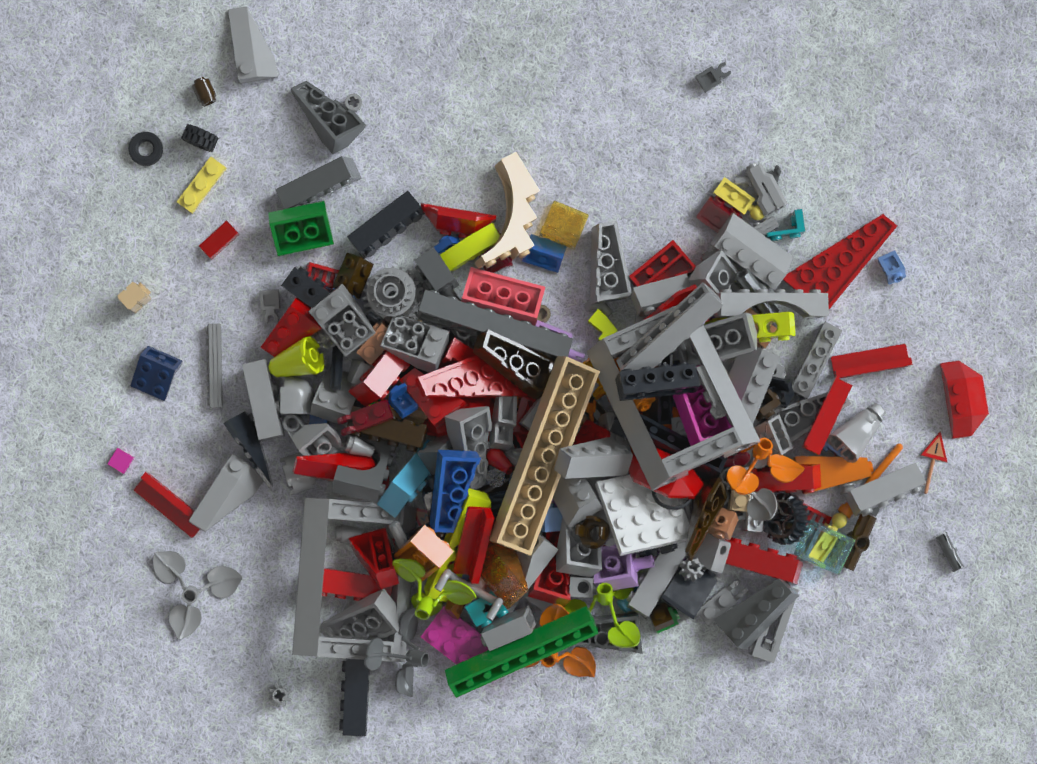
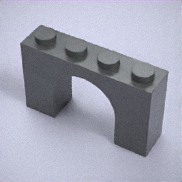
M351 434L346 435L345 443H346L347 438H348L349 436H352V437H353L354 435H351ZM361 434V437H358L359 439L374 446V452L371 457L377 465L369 470H357L338 465L333 480L332 492L377 503L379 495L383 496L386 485L382 483L388 479L390 470H387V466L391 467L393 456L390 454L391 452L395 453L396 447L387 445L388 441L380 439V442L369 440L368 435Z

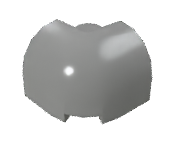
M296 376L281 377L280 414H310L314 391L309 382Z

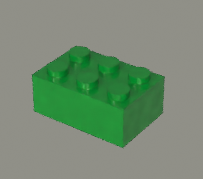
M325 201L268 213L277 256L334 245Z

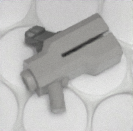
M755 162L746 167V177L735 178V185L748 184L754 190L757 196L756 205L760 207L764 217L788 204L778 186V179L781 174V169L778 165L775 166L774 171L766 172L762 164L757 165Z

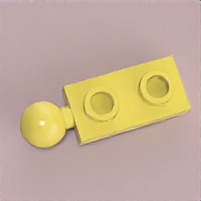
M724 177L713 194L738 210L741 214L745 215L748 210L752 219H763L764 216L760 207L752 204L755 198Z
M843 513L834 514L832 525L824 524L804 555L821 566L842 536L837 530L847 524V517Z

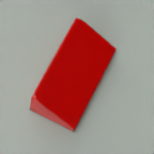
M226 220L199 247L213 260L240 234Z

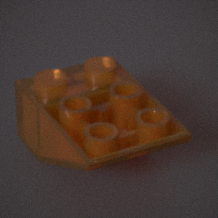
M489 541L481 578L497 598L503 599V605L506 609H510L528 591V585L525 581L517 551Z

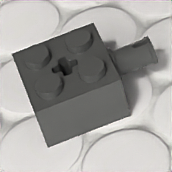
M434 247L415 259L417 263L415 268L423 280L428 279L425 283L430 290L437 291L440 295L446 297H455L458 301H461L453 290L459 286V283Z

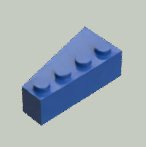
M438 450L430 526L435 532L454 533L462 511L463 502L467 498L469 486L474 479L476 467L481 460L476 451Z

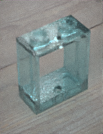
M810 519V523L806 525L808 529L804 531V537H801L797 543L794 554L804 561L839 575L856 540L845 533ZM821 531L838 538L826 563L809 556Z

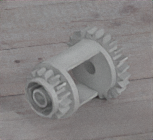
M394 266L392 268L385 267L377 271L373 276L371 275L370 281L366 282L368 286L363 291L367 293V296L363 297V300L368 301V303L364 307L370 308L369 311L373 312L380 319L384 316L395 317L399 315L417 319L415 312L418 311L420 299L423 296L420 292L424 288L417 287L421 282L420 280L414 282L416 275L409 276V270L404 272L402 267L399 269L394 268Z

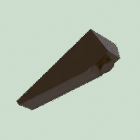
M719 477L704 480L702 489L694 498L685 548L689 561L693 560L727 499L723 481Z

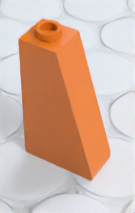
M793 457V460L798 464H820L821 487L814 489L815 491L871 477V472H874L872 462L868 461L866 457H859L854 463L847 462L843 457Z

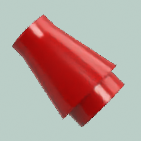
M501 449L489 451L486 456L489 465L504 472L506 475L512 473L514 465L511 464Z

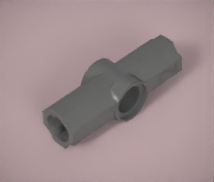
M743 269L735 275L734 280L741 289H749L750 293H756V290L767 289L766 286L755 279L749 269ZM759 303L752 306L756 308L759 314L779 312L774 303Z

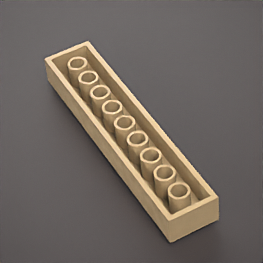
M557 356L491 531L489 541L522 554L532 555L561 477L554 470L560 448L573 445L597 381L599 370L569 357Z

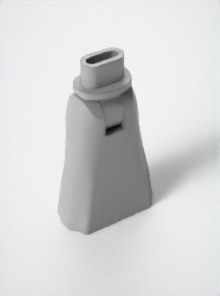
M878 403L868 406L828 436V443L837 451L845 445L846 447L840 452V455L847 462H856L878 430L886 411Z

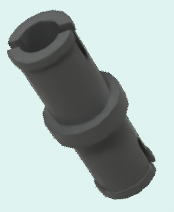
M946 532L936 537L944 552L943 556L947 558L952 571L955 572L963 568L964 565L956 552L958 550L956 547L954 548L948 533Z

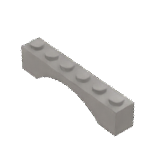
M721 289L717 295L722 301L723 306L714 314V318H729L742 314L750 307L759 303H776L794 310L803 318H823L829 316L828 293H821V290H809V293H803L801 289L792 290V293H786L784 289L774 290V293H768L767 289L756 290V293H750L749 289H740L738 293H732V289Z

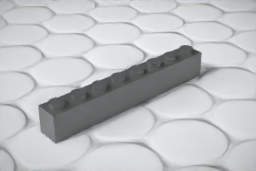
M434 290L424 291L416 315L417 318L474 337L489 329L555 361L557 356L568 357L573 338L568 337L567 334L555 333L546 327L534 326L528 321H518L510 315H500L492 309H482L473 303H464L458 301L455 297L440 295Z

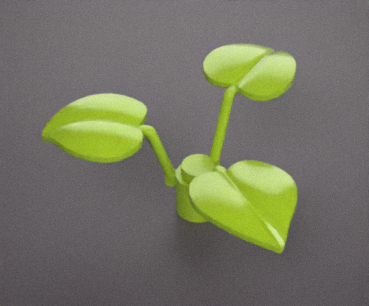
M396 559L392 562L401 578L408 582H414L415 580L418 582V593L412 596L411 602L414 608H416L414 614L420 620H427L429 617L440 612L443 607V603L440 600L445 595H447L449 601L458 605L468 604L473 599H476V594L468 585L454 580L447 581L443 587L444 591L436 600L426 596L425 593H421V577H424L425 569L419 562L412 559Z
M601 583L597 587V595L593 596L594 599L588 608L589 611H592L596 601L603 606L609 605L613 622L616 626L608 632L610 643L619 648L637 646L640 642L638 627L630 621H624L619 625L613 608V597L620 600L626 599L631 591H634V587L613 591L609 583ZM572 599L564 608L569 613H572L587 606V604L580 599Z

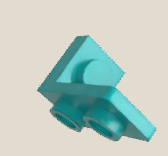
M794 210L793 215H790L791 226H795V229L768 232L765 234V237L770 238L771 241L782 240V236H789L790 239L800 238L801 234L805 232L803 210Z

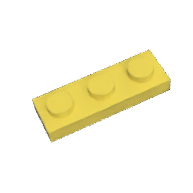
M210 157L177 200V203L193 214L227 168L213 157Z

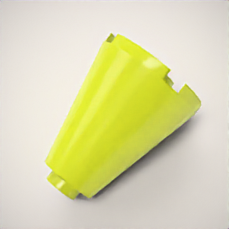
M311 336L304 337L270 360L268 366L270 373L275 377L316 375L324 370L323 353L319 354L317 349L320 347L319 344Z

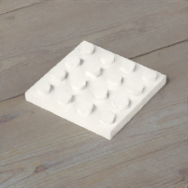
M630 475L596 482L595 486L620 556L687 541L690 525L684 508L669 510L661 507L654 501L652 490L633 482ZM656 492L657 498L662 503L669 506L680 505L678 498H667Z

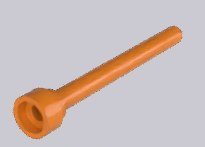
M898 443L864 484L881 476L903 449L902 444ZM848 502L841 504L837 509L847 519H850L853 515Z

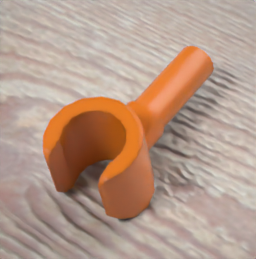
M593 400V403L588 402L585 410L589 414L591 422H594L596 400Z

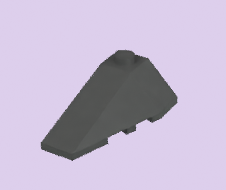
M304 81L291 88L292 94L315 132L332 154L348 147L365 129L366 124L353 110L345 109L336 99L334 101L325 96V92L308 81Z

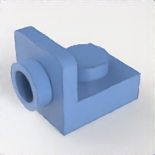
M895 250L878 258V263L884 271L889 285L898 283L906 277L905 267Z

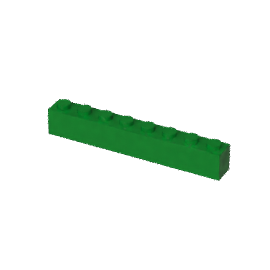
M587 606L534 629L527 636L494 650L485 651L445 670L448 686L457 698L598 634L594 618Z

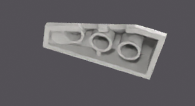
M232 454L189 522L206 532L231 511L237 509L247 499L249 500L253 497L263 483V479L250 464Z

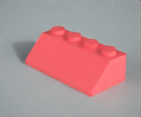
M471 267L461 302H470L482 309H492L497 314L510 315L515 320L528 321L535 326L545 287Z

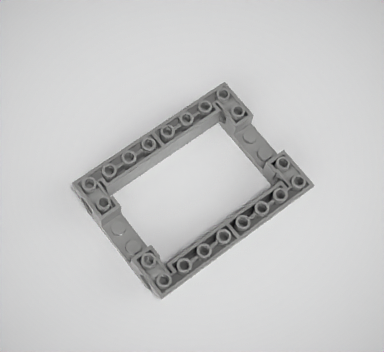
M676 306L603 338L587 351L594 369L600 371L598 378L652 491L688 475L689 470L722 455L724 458L729 457L760 442L704 325L695 330L688 340L700 364L704 365L720 398V402L726 412V418L731 426L730 429L661 460L634 401L619 400L615 381L619 370L614 359L621 357Z
M304 498L292 655L365 660L366 650L371 641L319 637L328 519L385 525L399 522L404 533L415 529L416 507L405 506L398 516L394 518L378 506L377 503ZM396 541L394 545V554L399 550ZM398 575L400 584L392 586L391 598L396 604L399 624L401 616L410 607L411 582L404 580ZM399 632L389 635L387 641H383V652L406 656L407 643L402 640L403 635H400ZM382 656V661L406 662V659Z

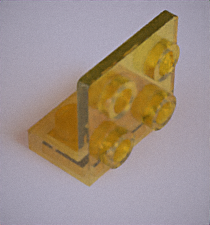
M553 201L539 236L575 250L589 215L560 202Z

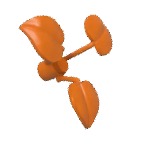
M760 438L759 443L740 451L744 453L753 448L754 460L748 470L742 466H732L728 470L726 477L732 490L738 494L747 495L754 492L759 484L758 477L750 473L758 460H763L767 457V466L771 467V475L783 483L793 481L805 468L786 456L779 454L771 455L773 453L772 442L767 438Z
M560 604L550 605L541 614L540 626L569 614V612ZM576 646L572 649L571 653L565 652L558 656L557 652L539 660L543 666L552 667L556 662L559 663L564 658V669L569 674L579 677H595V659L592 653L584 647ZM539 661L530 664L524 668L533 667L537 665Z

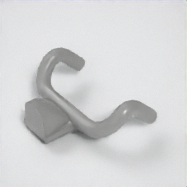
M450 569L444 570L434 588L441 592L448 579L460 581L468 585L478 597L493 604L486 618L493 621L503 604V599L484 591L489 580L488 572L482 569L479 584H471L470 578L466 581L454 574Z

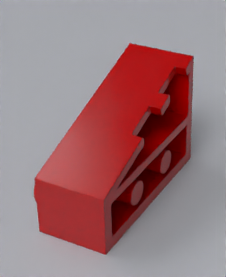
M296 297L260 348L275 357L304 337L313 335L322 327L310 314L309 310L311 307Z
M800 464L805 468L804 471L788 483L776 480L770 473L771 467L753 468L751 473L759 479L758 487L754 492H758L762 488L768 489L773 493L779 491L794 493L797 490H803V493L815 492L814 489L821 487L820 464Z
M386 527L348 538L353 553L380 589L400 584L398 574L392 564L394 557H392L393 551Z

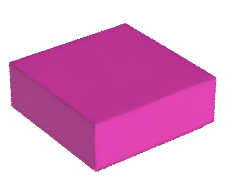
M117 448L108 465L125 474L135 457Z

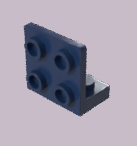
M147 346L139 356L130 386L165 401L174 375L180 369L183 361Z

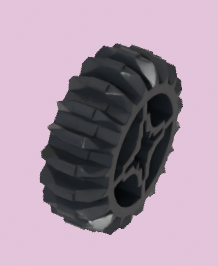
M779 493L775 496L777 500L775 516L771 520L763 521L765 526L763 531L768 533L767 537L772 539L774 543L792 545L794 542L800 541V537L803 538L805 536L804 531L809 530L806 524L810 523L807 520V516L810 513L806 512L808 506L803 505L804 500L799 499V496L792 495L791 493Z

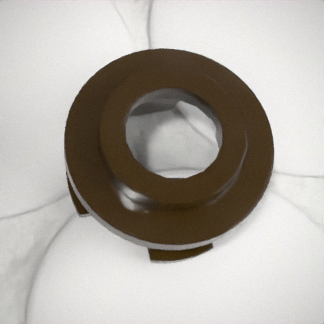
M588 515L582 525H576L575 535L580 537L583 546L590 549H598L608 541L610 529L604 519ZM595 527H599V539L597 541L591 538V531Z

